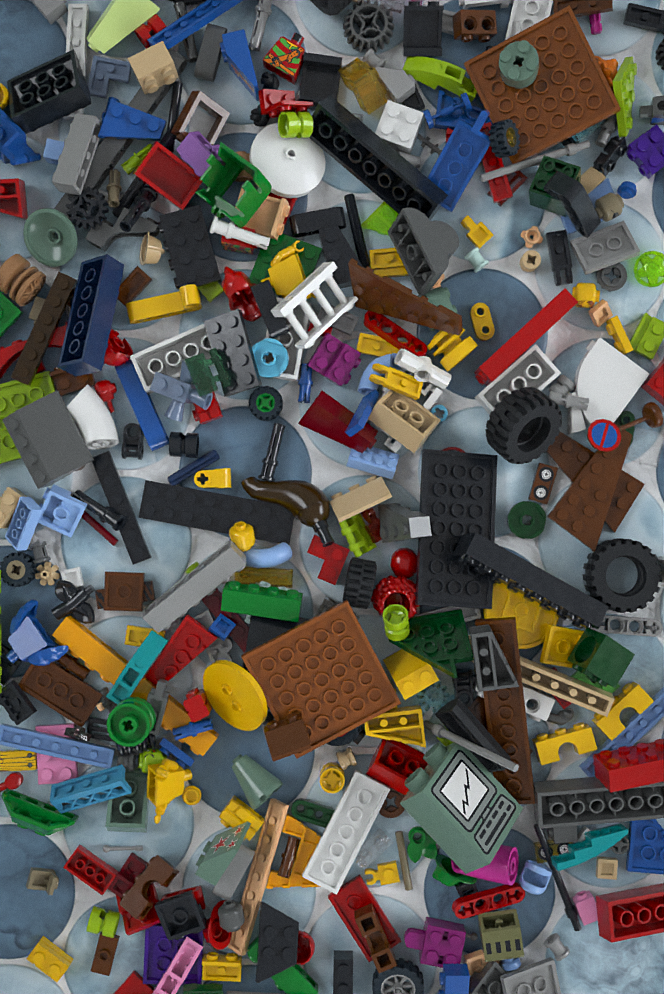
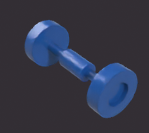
M465 92L460 95L462 103L455 106L450 105L441 109L435 115L431 116L428 109L424 110V118L429 130L435 128L433 119L450 115L458 108L464 106L466 113L473 111L467 93Z

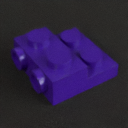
M657 124L630 143L626 150L627 157L636 163L639 172L646 176L647 179L664 167V133Z

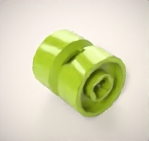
M281 112L278 117L280 136L282 138H309L313 132V118L309 112H298L297 114L295 112Z
M399 604L389 605L384 609L382 615L385 635L392 641L404 640L410 633L408 611Z
M94 906L89 917L86 932L94 934L102 932V936L114 938L121 914L113 910L106 912L105 908Z

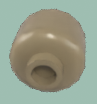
M612 192L595 201V210L599 218L605 222L621 215L622 208H624V202L620 195H615Z

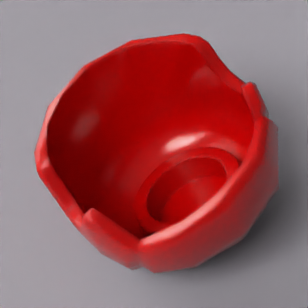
M407 547L399 548L392 554L390 566L394 575L411 578L416 574L417 555L414 550Z
M298 931L297 964L304 965L313 956L315 943L307 932Z

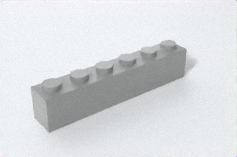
M232 540L228 541L148 605L143 611L142 618L157 633L163 629L167 630L174 620L182 618L192 606L196 607L203 597L211 595L217 586L229 581L232 574L243 570L246 566V555Z

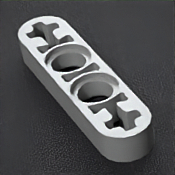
M605 615L602 621L605 622V626L601 625L600 628H591L601 633L651 637L660 635L663 630L661 622L655 619ZM613 619H617L620 623L619 628L616 630L610 628V622ZM632 621H637L639 627L636 631L632 632L629 629V624ZM654 622V625L657 626V629L653 630L652 633V630L644 629L643 625L652 626Z

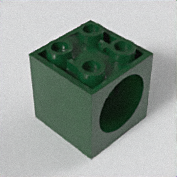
M544 155L529 189L530 205L566 217L567 212L562 203L547 194L543 187L556 171L562 172L581 183V167Z
M586 628L567 661L573 664V669L585 674L593 682H597L604 687L609 685L616 688L635 654L609 636Z

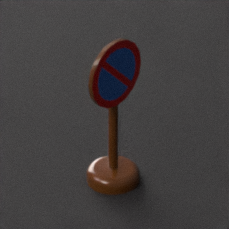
M649 402L644 404L642 408L643 417L620 427H617L610 420H595L587 429L588 441L594 449L600 452H611L621 442L620 431L644 421L649 427H660L663 424V414L656 403Z

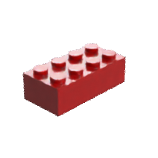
M657 739L651 743H638L636 746L631 747L623 746L611 751L603 750L600 753L593 754L595 776L610 793L664 782V739Z
M664 883L596 896L599 936L613 943L664 932Z

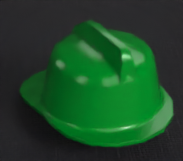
M442 854L436 855L435 861L437 865L432 874L433 878L448 887L457 885L460 882L466 884L476 883L477 878L454 872L449 857Z

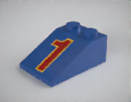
M245 30L222 34L223 42L220 43L224 63L228 62L233 74L256 101H259V88Z

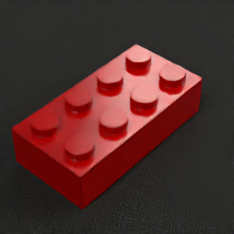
M80 844L63 867L102 896L118 874L116 869Z

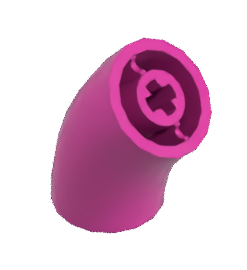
M501 845L489 865L467 874L451 859L453 871L463 875L506 885H513L517 877L519 855L516 847Z

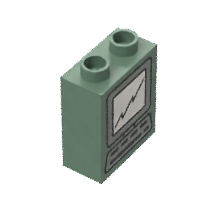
M438 742L423 756V759L428 763L424 770L421 767L416 769L404 782L409 791L400 804L456 865L467 874L491 863L522 812L523 807L468 749L456 743L444 747Z

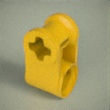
M231 468L198 471L194 476V482L201 488H232ZM202 474L208 477V481H205L204 485L198 481Z

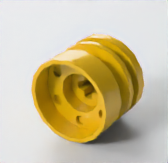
M464 328L460 335L440 330L427 345L429 351L436 346L438 347L433 353L434 357L441 353L445 355L441 359L440 364L447 372L478 347L471 336L463 340L460 338L465 331Z

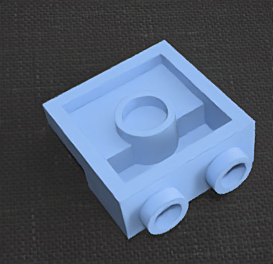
M53 484L51 489L47 487L42 497L46 499L44 504H39L43 510L38 523L68 537H72L87 503L70 496V491Z

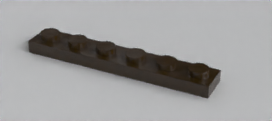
M58 271L11 378L31 386L75 289L76 279Z

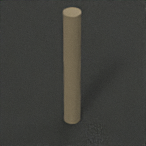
M397 831L395 836L405 890L409 891L413 887L403 831Z

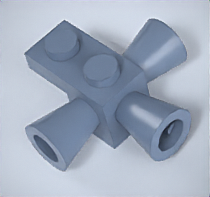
M182 360L180 379L161 372H155L150 390L173 399L164 414L165 417L182 422L185 403H195L204 410L209 408L213 392L198 390L199 385L192 383L201 367L200 365Z

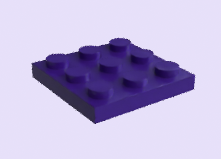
M161 923L145 929L143 984H158L186 937L203 946V930L199 933L187 934L179 940L173 939L168 941ZM203 948L181 985L191 983L202 984Z

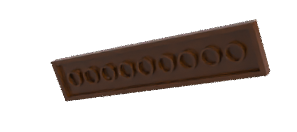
M516 617L476 619L475 626L489 624L519 687L483 691L488 732L510 756V761L519 765L516 772L506 768L502 771L493 772V776L519 804H535Z

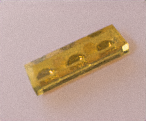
M244 567L240 572H235V581L247 585L266 581L271 584V587L283 586L292 588L293 569Z

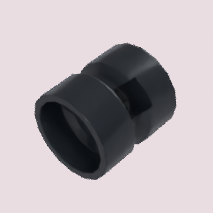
M182 432L170 433L169 455L171 457H181L183 454L189 458L198 457V433H187L186 435H183Z

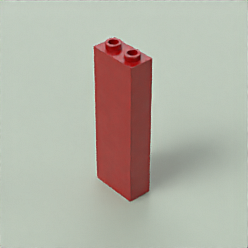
M564 288L474 372L476 380L481 385L485 384L488 386L571 310L578 301Z

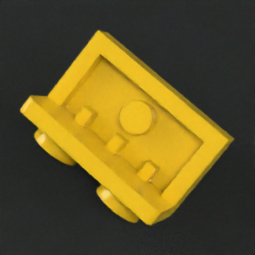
M208 952L203 955L202 980L241 982V955L237 953L221 955L217 952Z

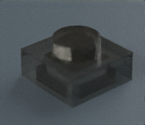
M76 725L74 728H66L64 733L65 736L85 742H90L92 734L85 732V728Z

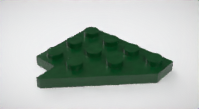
M462 609L412 617L409 619L410 633L407 638L401 641L388 639L390 643L453 678H457L456 663L473 661V653Z

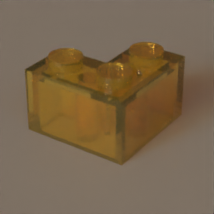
M356 58L338 70L345 87L354 93L360 108L368 115L387 103L385 97L386 90L378 81L379 74L367 62Z

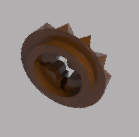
M390 788L386 798L392 799L395 797L394 803L396 806H386L387 800L385 799L379 813L386 818L400 816L405 810L400 804L405 795Z

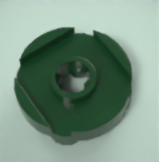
M522 501L510 509L507 514V524L515 536L521 539H533L543 532L546 524V514L539 504L531 501ZM524 515L532 518L530 519V525L522 523Z

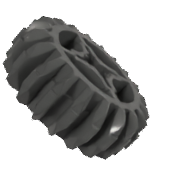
M361 0L359 6L354 3L353 10L348 9L347 15L344 16L345 23L343 24V29L345 30L344 37H348V44L353 43V49L359 47V52L361 53L363 49H366L367 52L372 48L376 53L377 47L383 50L384 44H389V38L393 36L394 24L392 23L393 17L389 16V9L384 10V4L378 6L377 0L374 4H371L370 0H367V4H364ZM378 19L382 22L384 26L383 31H381L379 29V26L377 25ZM354 23H357L360 28L359 35L353 28Z

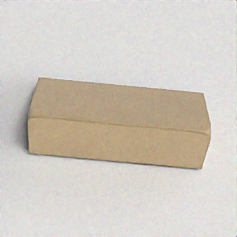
M591 166L581 175V184L587 194H589L606 177Z

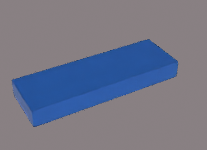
M376 389L362 398L345 431L349 437H352L364 428L380 396Z

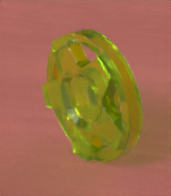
M648 251L637 258L633 270L636 280L641 285L657 287L664 283V278L658 282V277H664V266L662 265L664 254L657 251ZM648 255H656V256H655L654 258H650ZM639 262L642 264L640 269H638ZM646 277L647 280H648V283L645 282V281H643L641 278Z

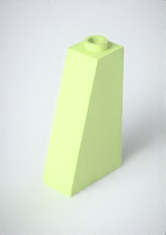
M112 0L86 37L87 41L90 42L88 46L97 53L99 50L102 53H106L155 15L160 8L151 0Z

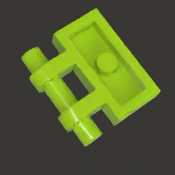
M360 513L339 523L342 529L341 533L343 536L345 535L350 545L348 547L351 552L353 551L356 558L377 547Z

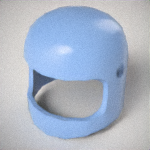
M526 860L519 883L525 891L534 895H540L547 888L552 870L534 860Z

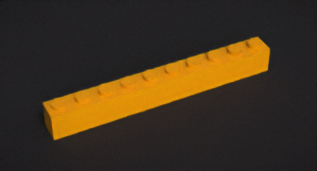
M71 615L67 616L52 634L57 644L60 646L68 645L72 656L85 661V666L92 671L96 670L100 673V678L107 683L111 682L114 685L129 662ZM144 675L130 697H139L147 701L148 694L151 692L152 687L156 688V685L145 678L146 675ZM169 694L161 727L167 731H172L173 728L188 725L191 720L188 716L189 711H186L185 707ZM208 730L198 733L195 737L189 736L178 741L181 743L186 742L191 746L190 750L193 753L204 756L219 734L215 730Z

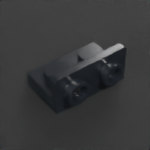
M15 680L2 688L0 705L4 707L10 719L16 725H19L37 711Z

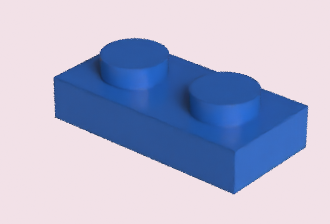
M165 738L158 744L161 747L160 751L168 757L170 754L175 757V761L182 768H185V766L191 767L195 761Z

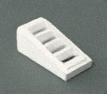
M569 407L567 420L568 434L585 430L586 426L581 409Z

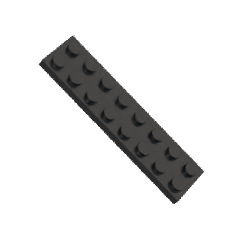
M145 480L139 518L229 534L230 528L235 523L243 521L253 527L255 539L274 543L285 542L288 545L290 544L294 522L293 514L277 504L181 486H171L170 484Z

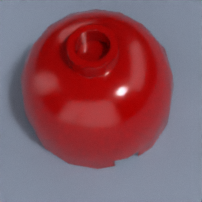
M111 329L104 364L116 367L126 363L130 356L133 355V350L125 338L122 341L117 337L119 333Z

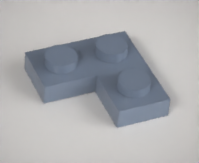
M94 55L88 82L90 96L107 99L110 80L129 84L132 70L130 63Z

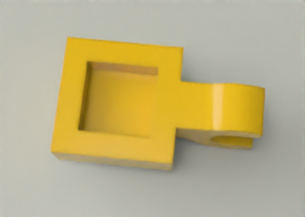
M468 215L460 222L465 229L470 231L466 235L467 238L479 249L493 237L491 231L481 221L476 225Z

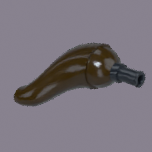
M255 477L246 478L241 482L243 489L251 498L282 506L290 511L302 524L312 527L314 532L318 534L323 547H328L334 543L327 523L330 513V501L317 486L301 480L270 482L260 481Z

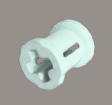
M478 247L464 257L474 267L475 273L489 263L479 253Z

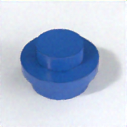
M629 181L622 182L617 189V193L624 199L633 198L637 193L636 185Z

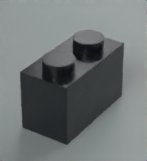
M334 950L333 994H353V951Z

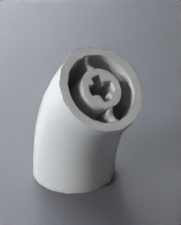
M87 384L66 408L70 412L88 449L98 450L114 447L119 443L114 420L103 400Z

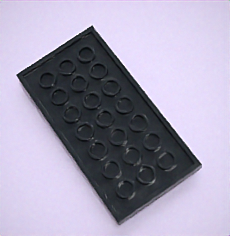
M431 449L422 450L419 512L429 516L432 536L418 538L415 605L492 609L493 581L490 579L491 576L486 573L484 575L474 571L475 567L469 564L466 566L457 561L458 558L453 556V553L463 534L476 532L494 542L498 455Z

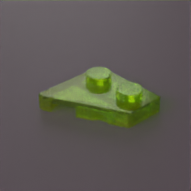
M383 202L361 224V227L376 231L378 234L389 235L388 230L399 214L387 203Z

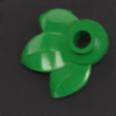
M413 827L408 833L410 843L407 847V853L409 858L414 863L421 858V855L435 859L437 843L422 827ZM420 833L421 837L415 838L414 835Z

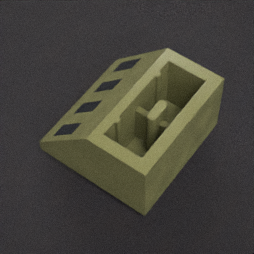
M516 909L478 915V928L485 962L524 957L521 928Z

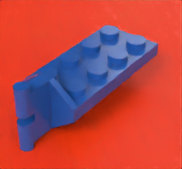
M0 108V160L5 164L11 163L13 166L40 161L41 155L35 153L27 145L25 132Z
M488 110L481 111L474 125L459 119L427 177L448 195L441 206L450 212L454 210L490 146L489 135L481 130L490 115Z

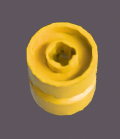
M334 762L325 764L320 771V785L322 789L332 794L342 790L345 783V773L341 766Z

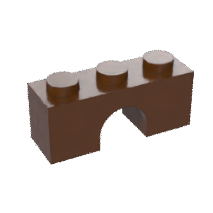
M156 855V857H152L147 863L146 870L135 878V884L132 888L125 891L122 895V900L119 904L135 919L143 920L154 905L147 895L149 886L154 882H158L161 886L168 887L179 871L162 856Z
M372 903L355 910V921L362 937H365L378 973L380 974L397 966L395 954Z

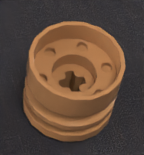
M15 254L8 258L0 267V290L4 294L9 293V297L15 300L19 306H25L41 291L46 281V275L41 271L39 272L36 267H30V262L20 254Z

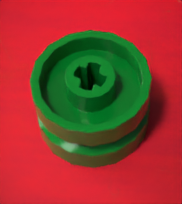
M128 697L122 700L111 711L106 722L107 731L111 739L125 747L136 746L142 743L154 728L156 721L155 711L145 699Z

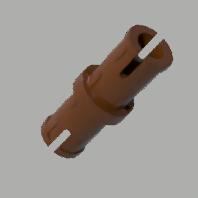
M67 653L57 660V662L66 667L65 670L71 671L82 680H85L91 672L90 669L78 662L77 658H73Z
M288 836L285 851L281 855L282 861L278 876L289 879L293 862H296L295 856L300 839Z

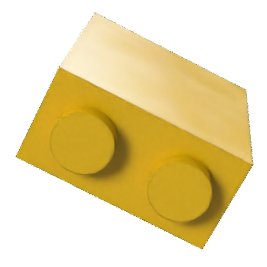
M403 649L383 659L405 700L439 681L431 665Z

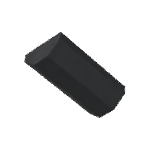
M459 698L451 700L435 713L436 717L450 732L510 760V756ZM469 750L489 772L506 769Z

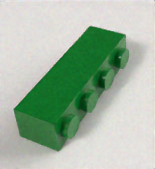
M238 581L226 582L223 588L221 611L299 622L303 593L293 589L281 590L273 586L267 588L261 587L258 584L247 585L241 584Z
M258 936L248 945L247 950L248 957L253 963H257ZM299 964L271 977L275 981L276 987L286 994L318 993V984Z

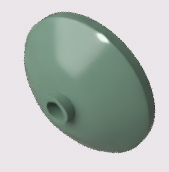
M42 208L29 215L24 225L23 236L30 254L38 262L46 266L57 267L69 262L76 253L78 240L76 230L68 217L52 208Z

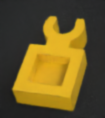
M396 860L377 864L378 870L372 868L365 869V875H373L372 879H367V885H373L377 880H380L381 885L400 882Z

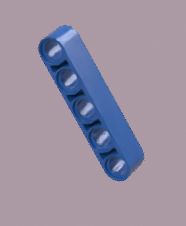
M130 359L126 363L116 366V372L152 452L169 445V438L150 395L143 388L132 360Z

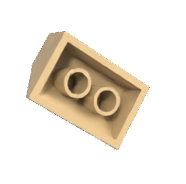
M390 390L376 403L368 418L413 453L423 445L441 421L412 398Z
M372 476L366 479L367 484L360 486L358 483L348 488L350 492L344 495L342 492L331 496L332 501H330V505L339 523L392 497L382 477Z

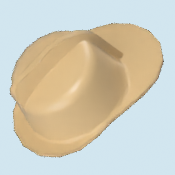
M149 231L144 236L140 247L139 259L141 265L156 264L159 262L161 255L165 253V250L162 249L161 241L150 236Z

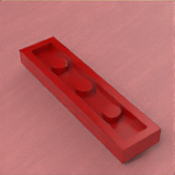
M491 122L485 123L481 129L489 136ZM489 146L481 160L484 173L504 167L502 158L496 157L495 153L492 152V147ZM507 175L487 181L493 203L513 197Z

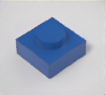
M220 613L208 630L222 641H225L236 624Z

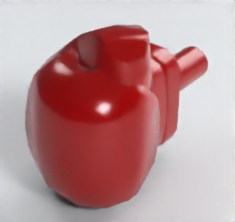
M108 379L97 382L94 385L96 393L103 402L107 403L110 413L115 412L111 399L115 398L113 394L117 392L115 383H111Z

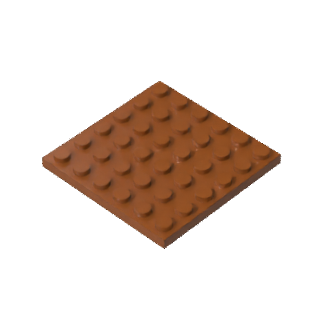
M570 5L463 63L485 110L490 112L489 119L492 125L495 122L509 119L516 124V128L519 130L520 145L518 146L520 148L517 150V154L508 157L511 164L530 159L621 110ZM526 40L538 53L539 70L536 79L531 85L522 89H516L502 81L499 70V56L507 45L516 41Z
M347 600L241 655L248 671L260 685L275 720L286 719L285 717L292 713H302L312 748L294 754L296 759L401 704Z

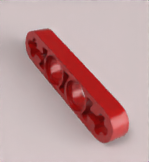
M372 311L365 313L363 324L366 328L398 350L402 348L418 357L426 356L427 345L382 314ZM389 327L392 329V332L386 333L383 331V328ZM398 338H405L408 342L401 343L398 341Z
M514 882L513 885L505 884L456 899L452 903V911L459 919L479 915L521 902L525 897V890L517 882ZM502 894V898L499 901H493L495 895ZM479 899H483V905L476 907L475 903Z

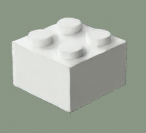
M387 100L375 134L397 152L401 151L411 154L423 122L424 113Z

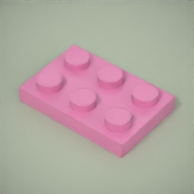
M75 723L35 726V731L76 740ZM37 753L38 785L55 784L78 777V762Z

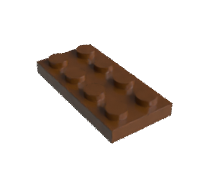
M55 662L45 666L31 664L18 684L23 691L81 728L85 725L104 693L71 672H68Z

